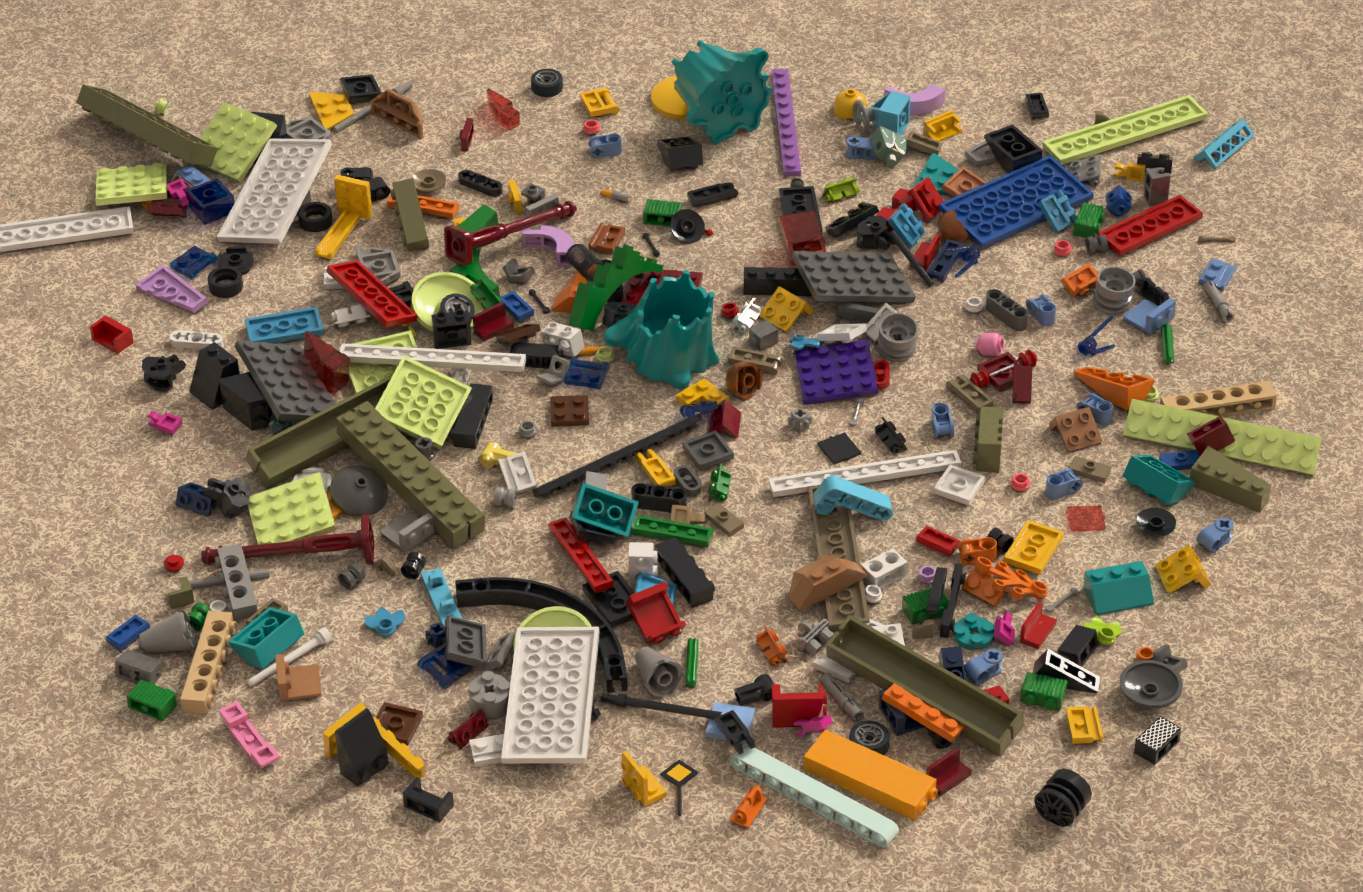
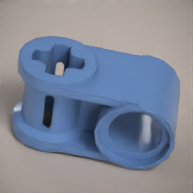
M612 133L609 135L592 136L589 139L590 155L594 158L617 156L622 153L621 136L619 134Z
M856 136L847 138L846 144L848 147L845 155L848 158L875 160L877 158L870 138Z
M1045 294L1033 300H1026L1028 312L1041 325H1054L1056 306Z
M1091 393L1085 401H1080L1077 404V410L1090 407L1097 424L1106 426L1112 423L1113 405L1111 402Z
M935 403L932 406L931 416L934 438H938L941 435L954 436V423L951 419L948 405L945 403Z
M1070 468L1050 474L1046 479L1045 496L1049 499H1059L1068 494H1073L1082 488L1083 481L1077 478Z
M1219 518L1208 527L1202 529L1197 535L1196 541L1211 553L1216 552L1220 547L1231 541L1232 535L1230 531L1233 529V522L1228 518Z
M989 649L979 656L968 660L964 665L965 673L977 685L998 675L1002 671L1000 662L1003 659L1001 651Z

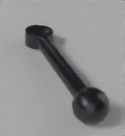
M643 233V239H646V241L650 245L651 249L653 250V255L655 257H658L660 255V251L656 250L653 243L649 239V233Z
M534 289L529 290V295L533 296L543 308V313H550V308L542 303L536 295V291Z

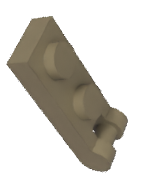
M733 346L728 356V364L733 365L740 361L752 362L757 364L756 366L761 371H766L770 375H776L783 359L778 355Z
M961 374L955 380L951 379L946 382L947 389L956 393L977 413H980L981 406L993 407L994 400L965 375Z

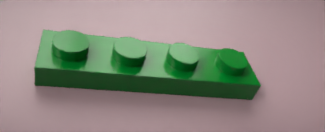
M637 515L632 527V534L664 540L676 537L681 543L709 547L713 536V528Z

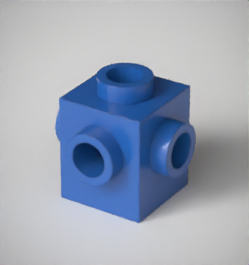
M1118 185L1106 194V208L1111 214L1114 213L1117 217H1121L1132 209V197Z

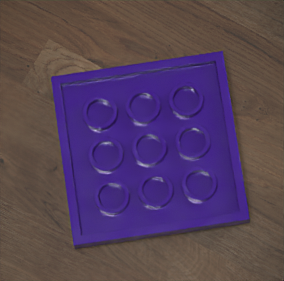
M868 339L795 351L804 405L878 394Z

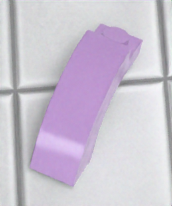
M930 84L925 90L918 93H905L889 86L884 89V96L891 91L911 96L910 115L932 112L945 103V89Z
M541 225V230L523 229V247L548 248L556 253L557 266H572L566 259L568 249L574 245L573 239L569 234L559 228Z

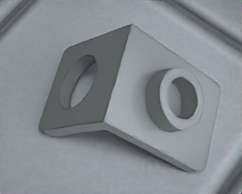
M553 355L548 372L537 375V379L549 385H555L564 381L569 361ZM557 361L561 362L563 365V370L561 372H558L555 369V363Z

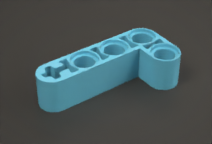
M837 476L825 478L813 494L815 511L821 515L829 514L837 504L878 520H888L893 515L889 496Z

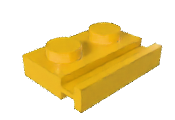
M1087 706L1066 707V718L1072 744L1093 743L1096 740L1103 742V733L1096 706H1093V708H1087Z

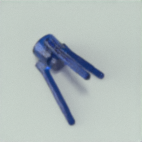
M972 244L945 250L946 253L963 251L958 258L962 257L965 262H970L955 275V278H958L972 265L978 263L977 259L980 258V251L977 246Z
M1113 316L1106 319L1092 334L1078 343V349L1083 355L1090 353L1091 356H1094L1099 352L1115 348V344L1096 349L1097 342L1093 338L1113 319Z

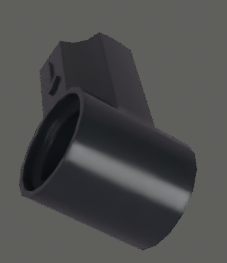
M762 674L753 683L735 688L734 695L736 701L742 706L760 699L766 702L772 700L773 680L768 674Z

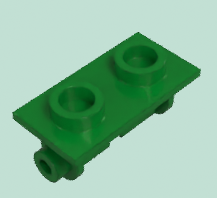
M482 277L477 285L474 283L469 287L471 289L470 292L478 301L484 298L481 305L485 310L502 302L501 298L496 296L491 290L490 285Z
M720 463L717 470L714 469L711 473L710 480L712 482L708 488V493L710 494L709 502L713 498L719 502H724L728 497L731 474L728 470H722V463Z

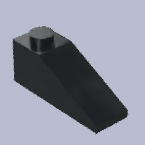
M1049 649L1034 662V674L1046 675L1047 677L1050 676L1051 678L1054 677L1063 681L1066 680L1067 689L1089 693L1098 692L1100 681L1098 675Z

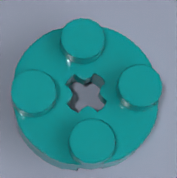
M969 613L954 625L955 641L959 646L968 650L980 647L981 649L987 648L994 640V624L973 613ZM971 631H975V632H977L978 634L974 633V634L972 635V634H970V632H971Z

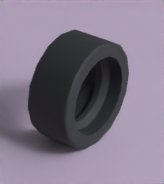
M310 202L303 205L298 212L299 225L305 231L321 232L332 225V210L326 203ZM311 215H323L319 219L307 218Z
M222 266L212 270L208 275L210 293L219 298H229L239 294L243 288L241 272L232 266ZM221 280H233V282L229 284L217 283Z

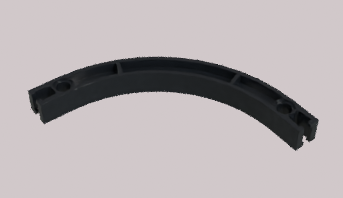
M488 577L455 580L458 608L511 605L540 610L547 607L560 606L579 612L589 621L592 627H599L597 654L603 666L607 693L615 692L613 680L618 679L621 681L622 692L628 691L625 659L617 635L603 616L585 601L563 589L527 579Z

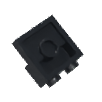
M457 309L449 313L439 311L431 315L435 349L471 345V325L468 310Z

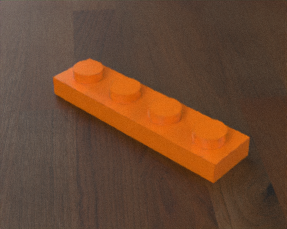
M417 195L421 212L424 214L454 219L460 209L459 203ZM390 196L387 200V205L394 208L396 202Z
M895 683L883 693L882 700L951 743L964 729L963 725Z

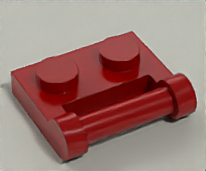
M929 177L924 178L906 192L908 196L912 197L922 213L924 222L940 212L939 204L944 201Z

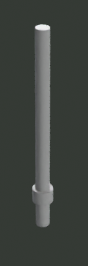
M407 82L402 86H397L392 91L403 95L413 85L411 82ZM371 105L332 128L333 131L337 133L371 113Z

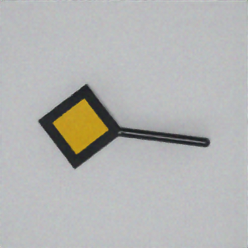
M677 760L660 773L662 777L677 786L678 816L682 815L681 786L698 774V771L681 760Z

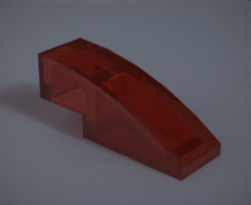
M488 88L487 103L495 119L510 131L519 126V111L513 108L512 101Z

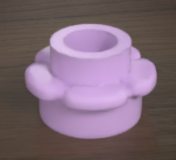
M932 566L922 567L918 573V579L927 584L933 583L936 572L935 568Z

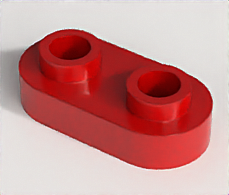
M876 360L873 362L877 388L878 390L886 389L890 385V364L886 360Z

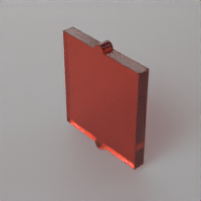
M1101 505L1067 506V521L1070 523L1071 531L1106 529L1105 515H1103Z

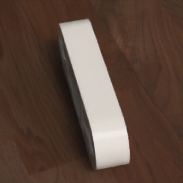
M178 330L170 334L171 345L176 348L203 349L214 341L223 347L222 336L218 333ZM195 339H200L198 342H193Z

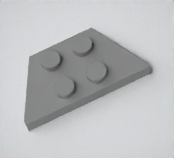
M312 117L290 120V124H286L287 139L332 138L331 132Z
M360 245L355 246L358 261L384 285L400 278V270L392 249L371 247L370 250L361 249Z

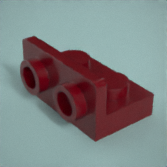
M173 198L152 200V206H147V213L151 215L186 217L187 205L182 206L179 199Z

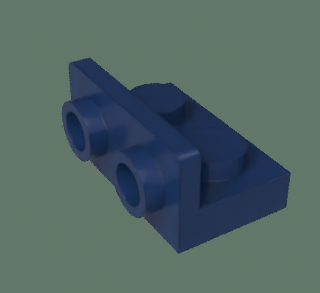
M190 482L178 487L176 506L204 516H210L212 506L216 500L206 496V487Z

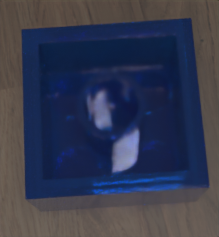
M218 178L186 190L189 202L188 207L204 225L228 216L235 203L234 195Z

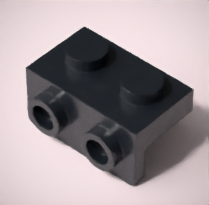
M1150 152L1138 154L1137 164H1145V172L1146 168L1162 167L1164 172H1159V174H1171L1173 157H1170L1169 154H1159V156L1152 155Z

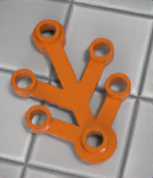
M978 557L974 564L977 573L985 575L988 572L1004 579H995L992 588L1002 592L1004 587H1013L1010 595L1017 600H1020L1023 595H1032L1034 598L1040 599L1045 598L1048 594V587L1044 583L1032 581L1023 570L1016 569L1014 573L1002 561L997 562L995 569L992 568V562L985 557Z

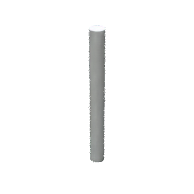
M269 569L248 572L250 580L270 577ZM219 576L189 581L191 588L221 584Z

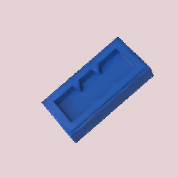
M1197 450L1159 454V460L1175 470L1191 469L1200 457Z
M135 614L107 635L106 642L121 651L140 637V633L149 629L150 624Z

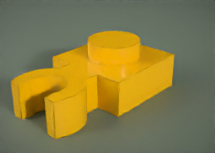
M1128 162V166H1125L1122 163H1116L1115 169L1121 171L1115 170L1114 176L1118 178L1126 176V180L1144 182L1146 165Z

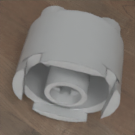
M485 671L481 676L476 677L468 686L471 712L476 713L479 709H482L486 720L488 718H495L497 720L507 715L510 683L504 677L491 671Z

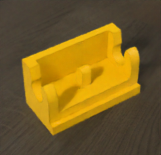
M947 111L925 120L923 135L940 142L962 133V128L957 125V123H961V120L953 113L954 111Z

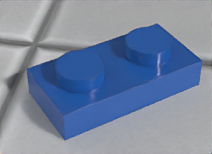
M515 291L500 297L505 304V309L518 322L534 316V309Z

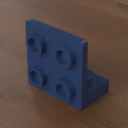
M888 688L880 690L879 709L897 736L926 727L882 700L883 693Z

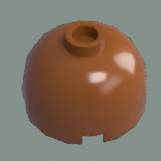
M952 209L939 218L937 223L938 232L936 234L940 235L941 242H946L947 239L965 243L969 240V236L962 222L954 218L957 215Z
M740 361L729 368L725 381L730 393L742 399H750L755 396L752 393L757 389L760 390L763 381L762 371L756 366L757 364Z

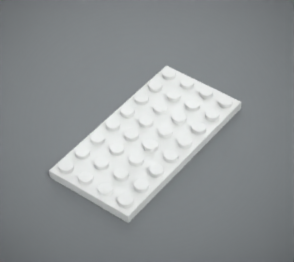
M269 139L217 235L218 241L281 244L332 146L330 139Z
M517 627L501 755L502 764L587 762L600 633L599 627Z

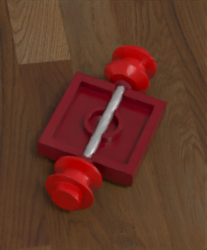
M1026 350L1025 354L1022 352L1018 354V366H1036L1037 356L1034 352ZM1009 352L982 362L977 366L978 373H972L970 380L980 389H982V386L988 387L989 382L998 391L1013 385V366L1016 359Z

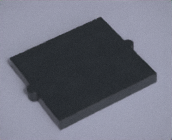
M845 432L833 437L829 436L828 439L817 442V445L833 464L845 460L849 461L850 458L861 455V451Z

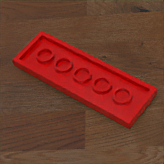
M1178 195L1099 231L1097 237L1104 234L1107 238L1108 247L1119 256H1122L1202 219L1203 212L1184 197Z
M358 260L327 266V273L386 328L417 321L418 315Z

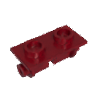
M479 709L476 713L470 714V717L462 725L458 726L454 731H450L447 737L450 743L456 742L461 750L469 743V740L474 739L489 725L483 710Z

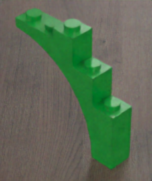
M483 204L457 227L472 233L485 227L498 225L497 212ZM482 247L472 249V264L462 266L456 263L450 269V272L460 274L476 285L482 277L490 285L491 290L496 296L500 297L498 285L487 277L479 264Z
M623 244V247L615 246L611 263L605 262V266L597 264L593 282L587 281L586 284L579 282L568 325L594 331L604 304L621 284L641 273L651 271L662 272L664 265L657 264V260L647 258L644 261L645 257L640 256V252L634 251L633 246Z

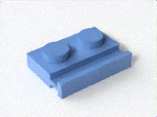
M1211 259L1199 279V284L1204 285L1205 282L1209 281L1210 283L1212 281L1216 288L1224 291L1236 271V265L1232 267L1229 266V263Z

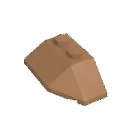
M390 89L385 90L370 101L372 115L419 139L423 138L422 111L414 101Z
M827 554L794 571L788 599L800 612L866 578L867 574L857 563Z

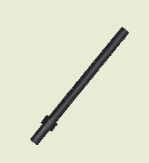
M602 693L601 702L614 703L619 707H626L627 705L714 719L723 714V712L629 698L624 694L610 695Z

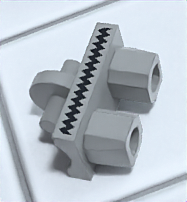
M824 618L816 627H814V623L811 621L809 623L802 621L798 625V636L800 638L804 636L797 650L801 653L806 650L814 656L822 647L815 639L818 638L826 644L833 635L827 628L829 621Z

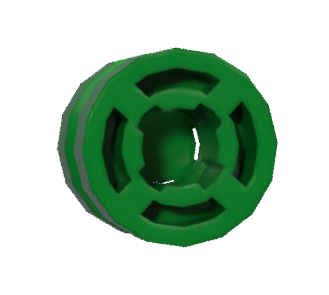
M196 603L192 607L191 612L188 613L191 620L189 624L196 631H200L203 628L207 613L211 611L207 605Z

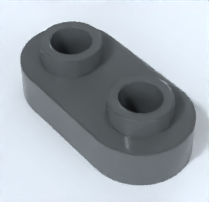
M681 465L674 469L676 483L687 492V495L695 496L701 493L702 482L692 468Z

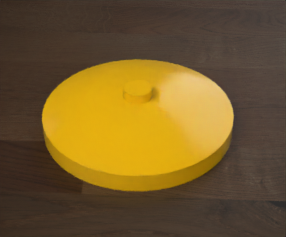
M668 77L658 82L651 91L653 108L668 118L686 120L689 107L674 89V81L677 80V77Z

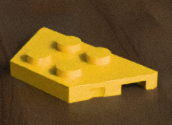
M309 92V98L321 125L329 131L337 124L354 115L345 94Z

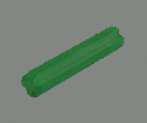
M1169 323L1161 326L1163 361L1166 362V365L1174 363L1172 327Z
M689 638L687 642L685 685L687 687H695L697 682L699 646L697 638Z

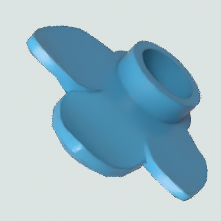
M800 334L794 335L789 340L791 347L798 350L804 349L806 346L819 348L820 344H824V341H819L817 338H804L805 336Z
M380 607L375 617L367 616L364 618L365 625L370 629L376 630L381 636H390L395 633L396 627L404 622L405 614L403 610L391 614L385 608Z

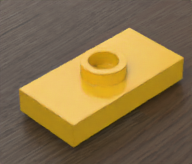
M514 179L508 180V202L512 203L516 214L523 213L522 199Z

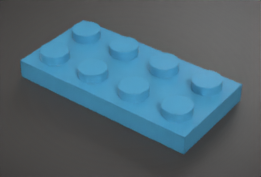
M317 307L245 319L249 341L274 344L324 335Z

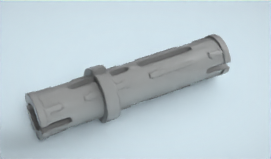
M1209 281L1205 282L1203 289L1215 305L1214 309L1221 315L1224 322H1227V320L1228 322L1232 321L1234 314L1229 309L1228 302L1222 298L1212 281L1210 283Z
M830 673L824 674L820 679V683L839 703L842 711H846L854 722L860 721L864 716V712L856 705L855 699L844 691Z

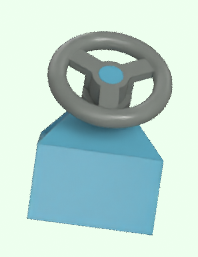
M891 91L870 108H866L861 100H856L853 104V116L858 130L861 133H867L869 122L872 121L875 130L882 126L902 135L910 120L911 96Z

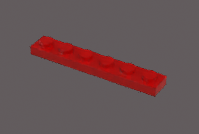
M566 517L548 523L550 532L595 593L614 587L612 578L586 543L577 537L572 524Z

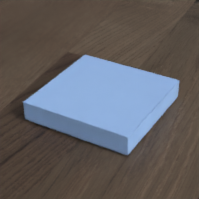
M714 702L713 711L725 714L734 710L750 733L755 716V708ZM709 719L706 737L727 740L716 725L715 720Z

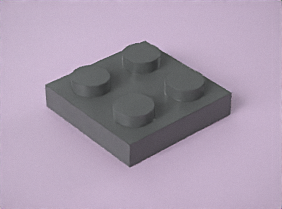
M716 430L682 442L683 450L700 471L734 459V452Z

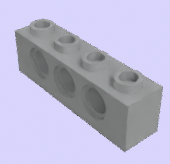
M241 544L217 548L218 557H215L217 569L221 568L222 571L219 572L221 584L225 583L223 594L225 599H229V602L226 603L227 610L232 612L234 621L248 619L258 610Z

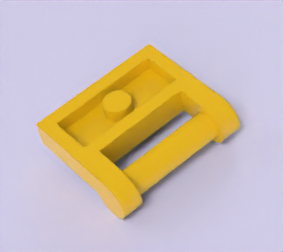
M607 88L580 93V100L590 117L608 113L614 115L620 110L610 97V92ZM601 98H603L606 101L607 105H604Z

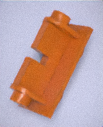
M764 625L766 631L757 634L756 642L765 653L770 664L777 666L783 659L788 663L789 661L785 656L788 653L782 643L777 644L779 638L774 630L769 631Z
M756 785L750 788L729 819L730 822L746 828L751 826L768 799L762 796L761 787Z

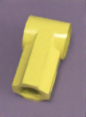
M489 442L480 454L479 462L483 466L493 467L494 464L499 465L498 459L502 460L517 453L503 450L497 443Z

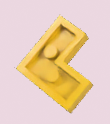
M704 378L676 394V400L688 409L701 401L714 408L724 400L729 402V396Z

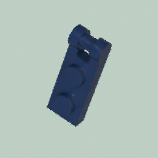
M950 239L946 240L927 271L931 279L937 278L940 282L946 281L950 270L964 249L963 243Z

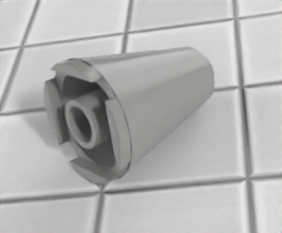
M185 610L180 611L140 633V638L137 639L139 649L144 650L145 653L196 649V636L194 628H191L189 624L191 620Z
M642 647L636 652L635 661L645 687L650 694L655 697H665V693L670 692L672 694L680 687L684 674L682 673L681 665L677 661L650 647Z

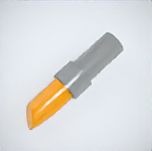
M604 189L600 192L601 195L614 200L631 201L630 195Z

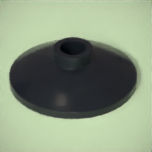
M683 209L676 212L671 218L670 229L674 237L679 241L693 243L703 236L705 223L697 212ZM683 226H687L689 230L686 231Z
M1161 508L1145 509L1138 514L1136 520L1138 528L1143 533L1155 537L1169 535L1176 527V519L1173 514Z

